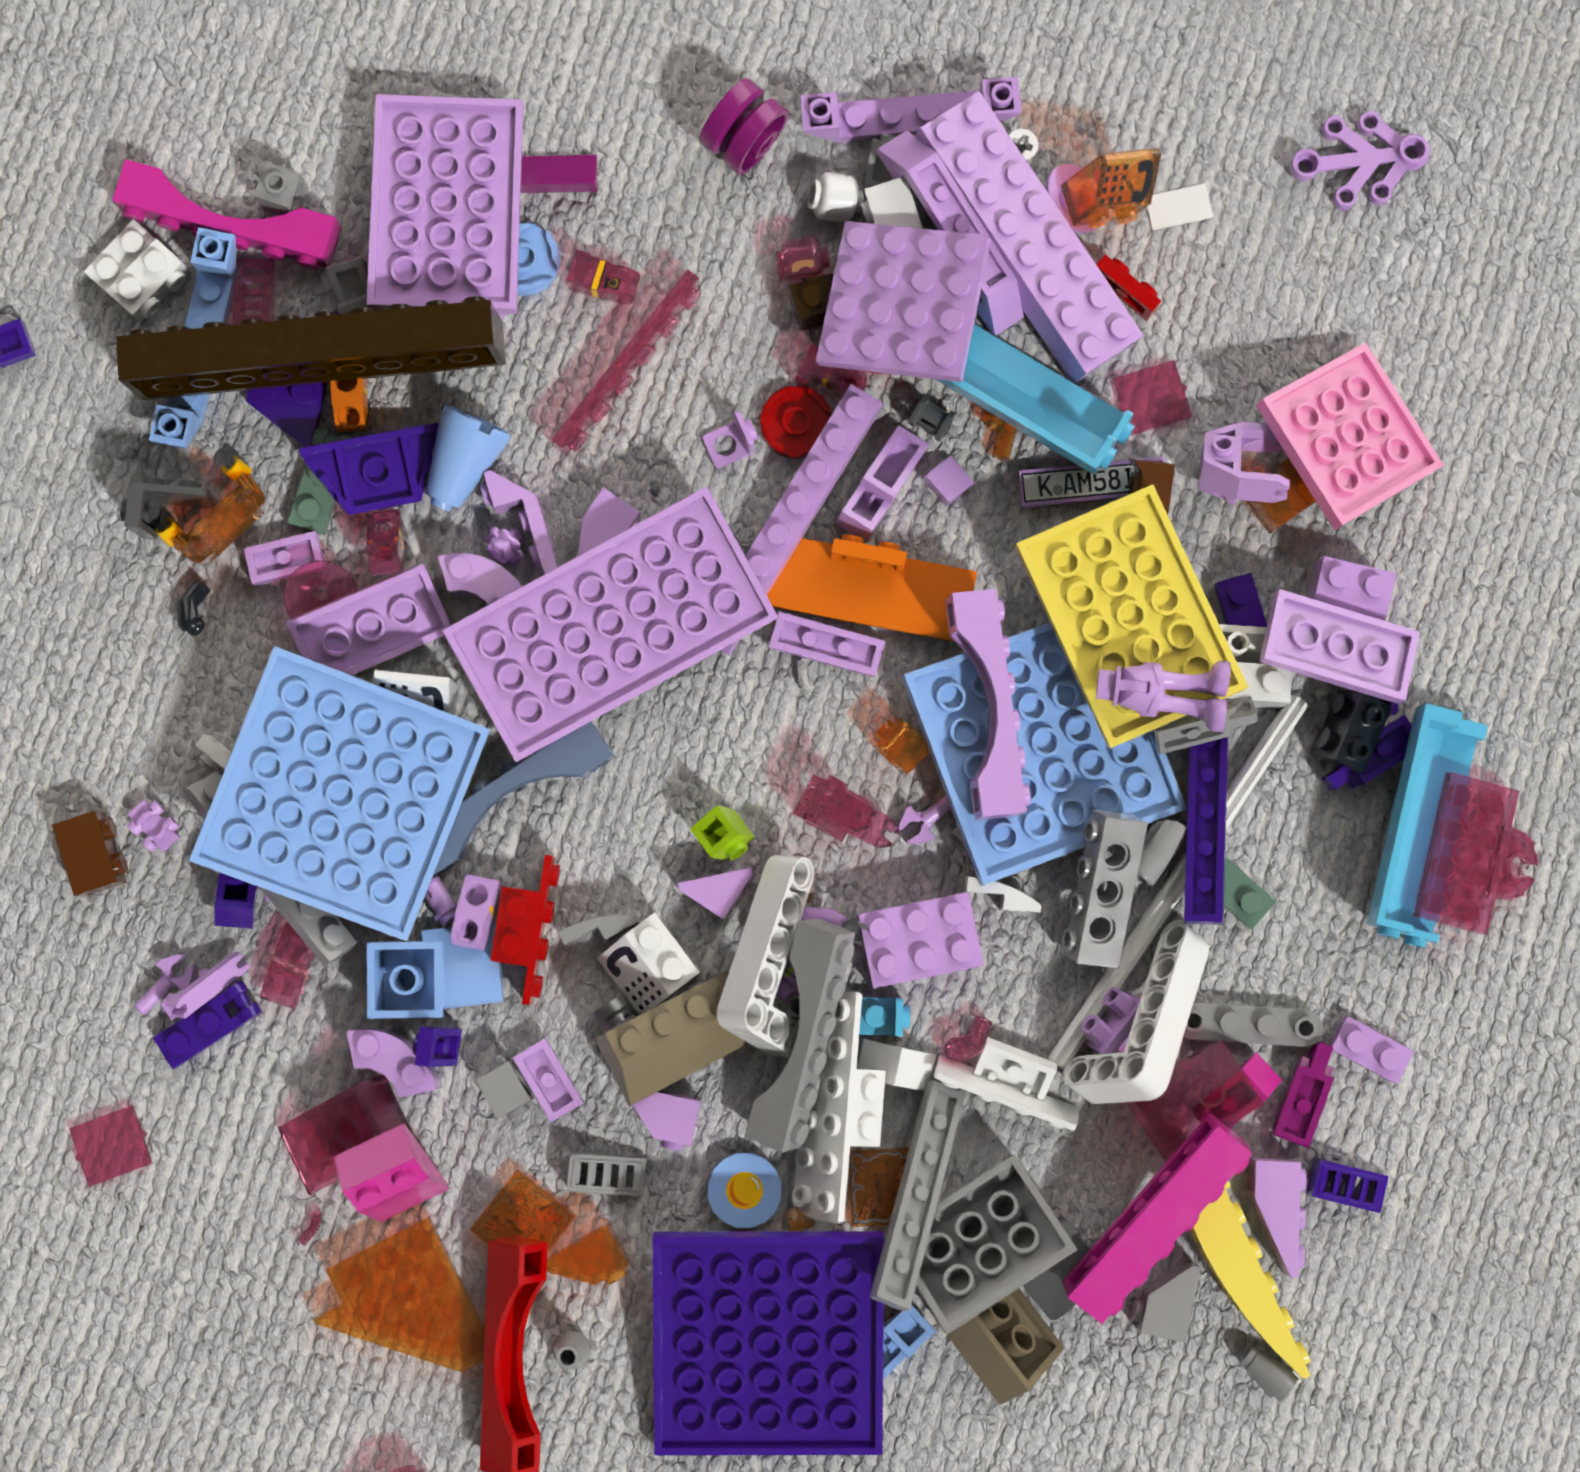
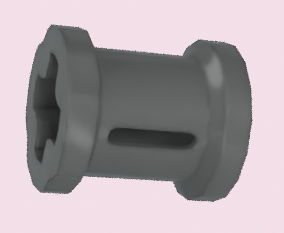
M924 395L914 409L908 424L911 426L917 424L934 434L935 440L940 442L952 424L956 413L952 411L949 413L930 403L929 397Z

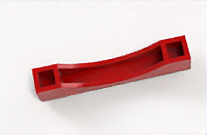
M518 1235L488 1240L480 1470L484 1472H539L541 1433L533 1418L526 1394L522 1351L524 1332L530 1309L537 1293L546 1282L548 1242Z

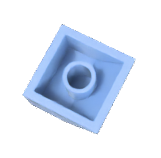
M443 941L367 942V1019L444 1017Z

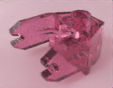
M813 774L792 813L793 815L840 842L844 840L848 833L876 848L892 846V843L884 837V833L886 831L899 833L900 830L893 818L874 809L871 802L866 798L848 790L849 785L831 775L826 780Z

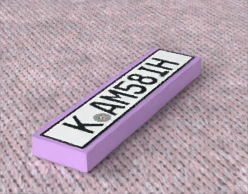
M1164 457L1141 459L1165 462ZM1129 460L1111 462L1106 470L1100 467L1095 475L1078 465L1019 470L1018 480L1021 508L1118 500L1128 495L1131 472H1136V469Z

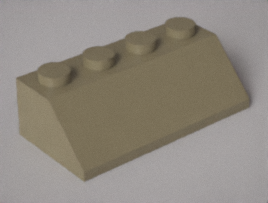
M730 969L595 1038L628 1106L643 1100L748 1044V1042L722 1028L717 1020L718 1003Z

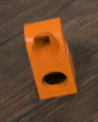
M368 378L330 381L331 402L337 432L368 430Z

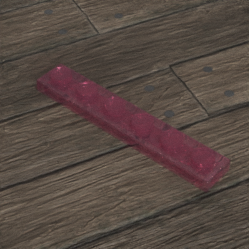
M690 270L684 273L551 439L554 448L567 456L571 449L576 452L584 444L588 437L587 429L594 421L600 423L611 408L608 403L616 393L622 395L628 389L634 379L631 374L639 364L644 367L652 359L656 352L654 346L662 336L666 339L672 334L679 322L676 318L683 309L690 310L701 296V292H699V277Z

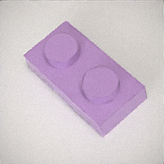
M316 531L243 548L251 583L254 586L326 569L319 535Z
M1349 1016L1343 1017L1330 1043V1046L1334 1047L1333 1052L1394 1084L1399 1083L1414 1053L1408 1047Z
M547 1038L542 1039L513 1057L550 1122L584 1103Z

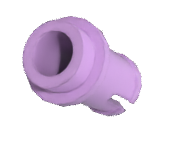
M440 876L431 879L425 898L436 914L434 917L435 921H440L443 926L454 922V914L458 903L453 901L442 883V879Z

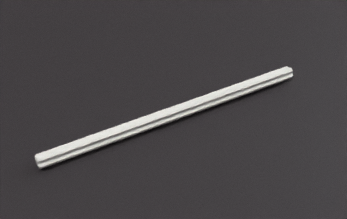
M1291 695V703L1280 709L1228 787L1226 828L1307 709L1308 704L1300 697ZM1186 852L1123 944L1119 968H1107L1049 1055V1060L1057 1063L1058 1067L1065 1069L1067 1064L1074 1058L1086 1040L1085 1035L1080 1030V1026L1091 1015L1099 1018L1102 1016L1107 1008L1102 1003L1103 997L1111 987L1120 989L1184 893Z

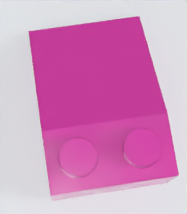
M404 1123L334 1156L344 1195L359 1213L380 1222L449 1190L445 1179Z

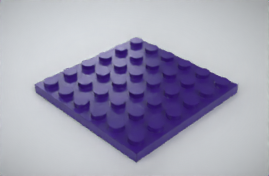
M884 1231L653 1232L654 1456L883 1455L884 1304L871 1299L870 1294L884 1245Z

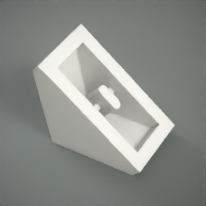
M863 1038L857 1068L885 1070L886 1084L925 1091L927 1082H930L932 1078L936 1054Z

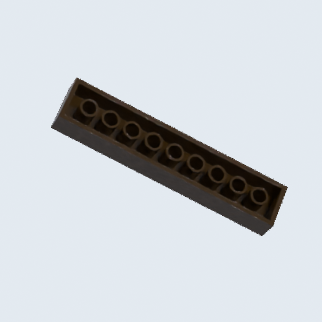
M472 296L463 299V302L448 304L444 300H432L427 302L426 306L411 307L408 304H393L388 307L389 310L379 311L360 307L351 310V313L337 315V313L332 311H320L315 313L314 317L300 318L296 315H281L277 317V321L267 322L256 318L241 320L240 324L236 325L209 322L203 324V328L189 329L185 326H170L166 328L165 332L155 333L145 329H136L130 331L129 335L116 336L118 380L141 400L326 383L330 381L506 365L503 322L491 300H486L480 296Z

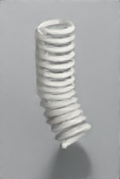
M802 658V660L796 661L803 662L797 663V665H801L797 666V670H803L797 671V675H803L797 676V678H802L797 681H802L799 682V684H802L800 687L809 695L814 686H812L807 677V659Z

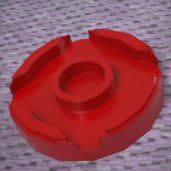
M804 386L783 387L773 393L763 405L760 418L762 436L769 448L780 456L791 459L806 458L832 415L831 408L824 397L812 388Z

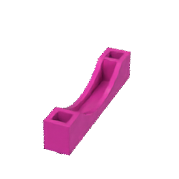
M127 159L124 161L112 199L122 211V215L128 219H134L137 222H143L144 218L157 221L158 226L170 231L178 232L179 228L192 231L191 234L195 237L198 227L234 234L236 236V249L248 251V248L252 247L262 250L261 253L275 260H283V257L297 260L296 263L311 270H318L319 266L326 268L332 264L342 227L336 217L301 207L283 215L264 219H238L216 214L201 208L184 197L171 184L161 169Z

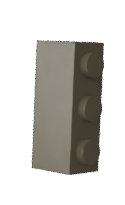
M1020 1288L947 1335L999 1405L1028 1392L1065 1349ZM931 1311V1312H930L931 1315L934 1317V1319H935V1320L937 1321V1323L940 1325V1323L938 1322V1320H937V1318L935 1317L934 1313Z

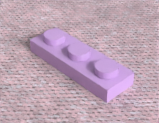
M778 613L779 618L775 623L769 649L873 678L876 677L885 645L884 640L787 613Z

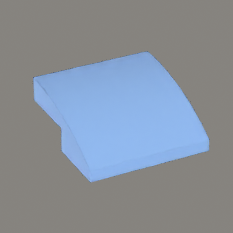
M496 922L492 923L489 940L482 951L453 945L451 943L452 927L421 931L422 941H443L444 1009L504 1002L502 966L500 962L490 961Z

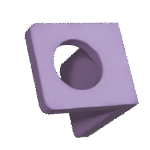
M739 410L734 412L735 422L703 435V442L717 469L754 454L753 441L758 439L751 420L747 419L744 421ZM730 436L735 440L736 449L731 455L723 456L717 453L715 442L719 437Z

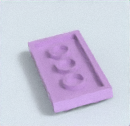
M424 562L286 622L302 657L351 676L445 636L442 630L452 625Z
M1279 589L1274 593L1259 662L1393 703L1402 704L1407 698L1420 631Z

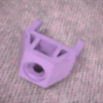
M1239 422L1205 432L1200 457L1199 490L1214 497H1221L1230 505H1235L1236 500L1275 503L1287 499V490L1290 487V480L1279 474L1241 471L1242 450L1267 453L1284 451L1267 423Z

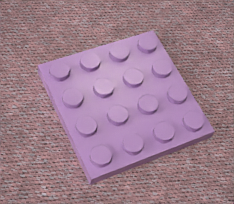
M845 221L816 357L818 365L963 382L991 243L989 235Z

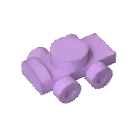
M144 799L128 814L132 821L127 827L136 836L142 831L147 835L142 843L149 851L153 852L158 847L165 853L181 838L175 831L180 825L171 816L165 819L160 815L165 809L159 802L153 800L149 804Z

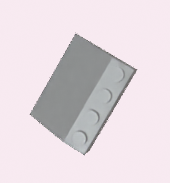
M1014 1154L937 1204L916 1286L948 1335L1077 1251V1248Z

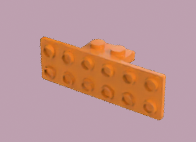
M843 534L842 539L834 538L833 544L802 538L767 594L773 608L955 642L949 635L945 600L952 593L974 591L977 573L973 570L906 558L907 552L900 551V545L891 542L879 541L878 546L864 544V538L848 534Z

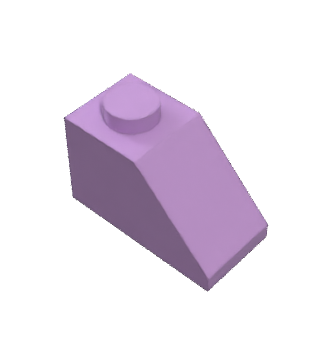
M660 1090L633 1104L652 1137L662 1140L661 1147L682 1151L684 1145H692L701 1099Z

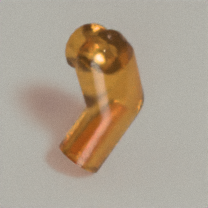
M984 410L982 422L987 427H992L997 436L992 457L998 460L1009 461L1016 428Z

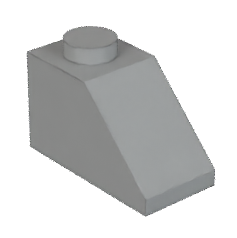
M1186 1260L1142 1289L1141 1299L1136 1298L1134 1300L1131 1320L1136 1322L1135 1327L1140 1333L1186 1343L1200 1266Z

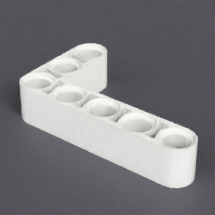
M773 855L767 860L717 1007V1020L722 1028L769 1055L790 1058L794 1048L799 1022L772 1005L793 944L797 924L801 919L814 879L813 864L806 857Z
M1182 920L1173 921L1165 927L1154 954L1124 1052L1075 1057L1067 1064L1063 1071V1082L1092 1104L1150 1101L1157 1099L1166 1091L1209 953L1210 946L1208 941Z

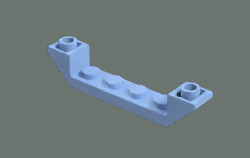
M198 227L190 261L197 270V275L185 322V327L189 329L203 328V324L209 322H221L226 325L236 285V236ZM210 394L172 397L167 399L166 406L157 404L149 441L187 449L204 422Z

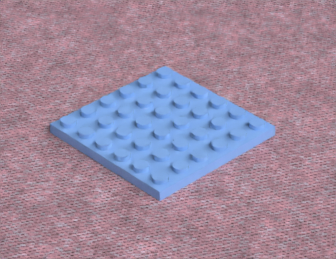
M1051 623L1008 637L1010 655L1006 658L1007 671L1013 673L1015 681V693L1011 695L1013 709L1018 710L1020 717V730L1016 731L1018 746L1023 747L1025 753V768L1021 769L1023 783L1028 784L1031 796L1030 805L1026 806L1027 812L1019 816L975 821L970 783L984 757L990 723L989 705L984 685L966 653L902 676L981 886L1085 848L1084 829L1086 822L1091 819L1092 809L1135 815L1148 824L1187 809L1166 753L1160 754L1157 751L1153 731L1108 749Z
M274 646L189 861L407 941L490 729Z

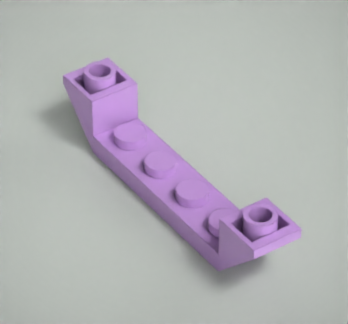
M1018 77L985 79L981 81L978 91H980L1000 122L1021 115ZM977 91L837 102V92L800 95L803 133L835 142L880 139L882 133L898 136L906 130L915 136L920 127Z
M907 130L876 150L893 179L903 176L906 178L938 230L989 235L935 150ZM989 236L991 243L980 293L983 301L978 303L977 312L990 333L996 336L1024 318L1017 279Z
M491 470L483 472L486 483L481 484L480 488L486 506L493 504L497 514L524 507L525 510L519 511V516L524 531H531L535 544L529 546L534 566H542L544 575L559 567L541 504L536 494Z

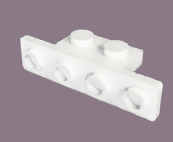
M989 1037L986 1038L975 1067L939 1055L937 1059L934 1078L940 1080L942 1084L949 1088L964 1089L974 1093L984 1101H995L1006 1105L1018 1114H1030L1043 1119L1055 1128H1067L1075 1131L1078 1124V1107L1046 1095L1057 1071V1063Z

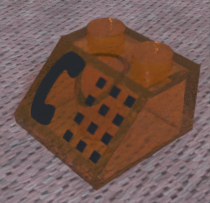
M1151 148L1101 154L1060 186L1073 226L1089 224L1090 228H1098L1110 221L1117 220L1118 224L1121 225L1139 218L1138 213L1149 206L1152 201L1161 158L1160 149Z

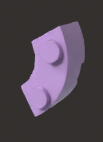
M451 553L438 556L448 592L454 598L471 597L489 605L522 587L509 571L488 558L468 553Z
M378 1028L346 1031L354 1069L369 1068L382 1073L394 1085L399 1098L442 1087L435 1067L414 1065L416 1056L413 1054V1043L400 1034Z

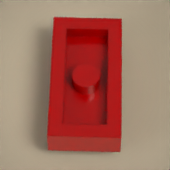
M1105 254L1097 263L1098 268L1118 298L1147 321L1161 303V300L1157 297V291L1150 284L1144 281L1138 282L1129 274V268L1117 258L1111 259Z

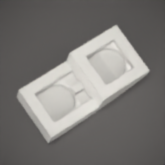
M965 877L964 892L1001 895L1000 910L1030 913L1041 912V904L1015 888L996 881L981 886L977 877Z

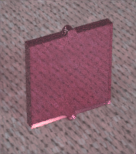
M1174 360L1113 379L1120 400L1118 409L1123 411L1124 414L1127 410L1134 413L1130 423L1135 425L1131 436L1192 418L1185 394L1187 386L1182 384Z
M134 1105L69 1128L78 1153L75 1159L81 1162L89 1187L153 1164L145 1140L147 1132L141 1129Z

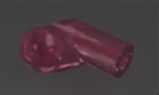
M976 1016L969 1033L951 1038L943 1045L944 1056L948 1060L958 1062L979 1055L992 1027V1022L984 1017Z

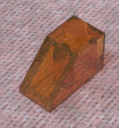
M608 1221L547 1257V1272L594 1285L605 1280L606 1284L610 1285L627 1274L624 1268L629 1266L631 1260Z

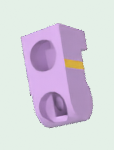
M466 874L454 914L455 919L451 931V943L453 945L484 950L489 940L493 919L500 902L502 886L498 880Z

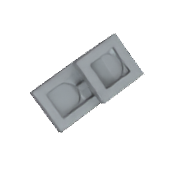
M607 915L573 924L558 931V934L564 945H569L599 928L603 938L609 940L638 924L640 921L636 915Z

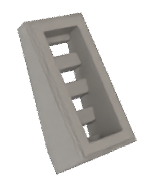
M572 1151L569 1159L566 1191L643 1196L647 1158ZM582 1162L589 1163L587 1183L580 1182ZM597 1163L604 1164L602 1184L595 1183ZM612 1164L619 1165L617 1185H610ZM627 1165L634 1166L632 1187L625 1186Z

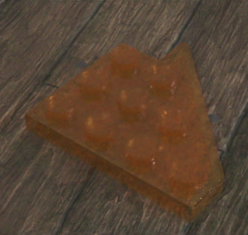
M430 1216L326 1269L342 1304L315 1317L313 1320L316 1325L459 1372L484 1361L485 1327Z

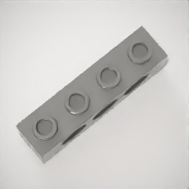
M1092 809L1091 819L1086 822L1084 829V838L1086 840L1084 854L1079 858L1077 864V875L1079 877L1077 889L1070 899L1069 928L1065 930L1062 939L1064 954L1077 964L1119 968L1148 826L1146 821L1135 815ZM1114 845L1112 856L1104 859L1106 849ZM1107 881L1106 890L1097 896L1099 885ZM1100 918L1098 927L1090 931L1092 921Z

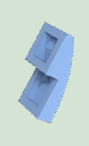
M912 1305L910 1310H899L884 1323L883 1380L906 1357L909 1358L936 1332Z

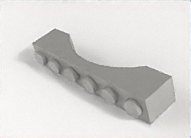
M818 918L798 921L789 956L796 975L800 1001V1019L794 1048L779 1078L765 1093L753 1101L745 1137L781 1153L801 1148L808 1136L809 1126L807 1123L809 1115L818 1097L816 1088L820 1072L826 1065L827 1055L825 1052L828 1040L836 1026L835 1013L838 1001L845 990L844 977L847 965L854 954L853 941L856 932Z

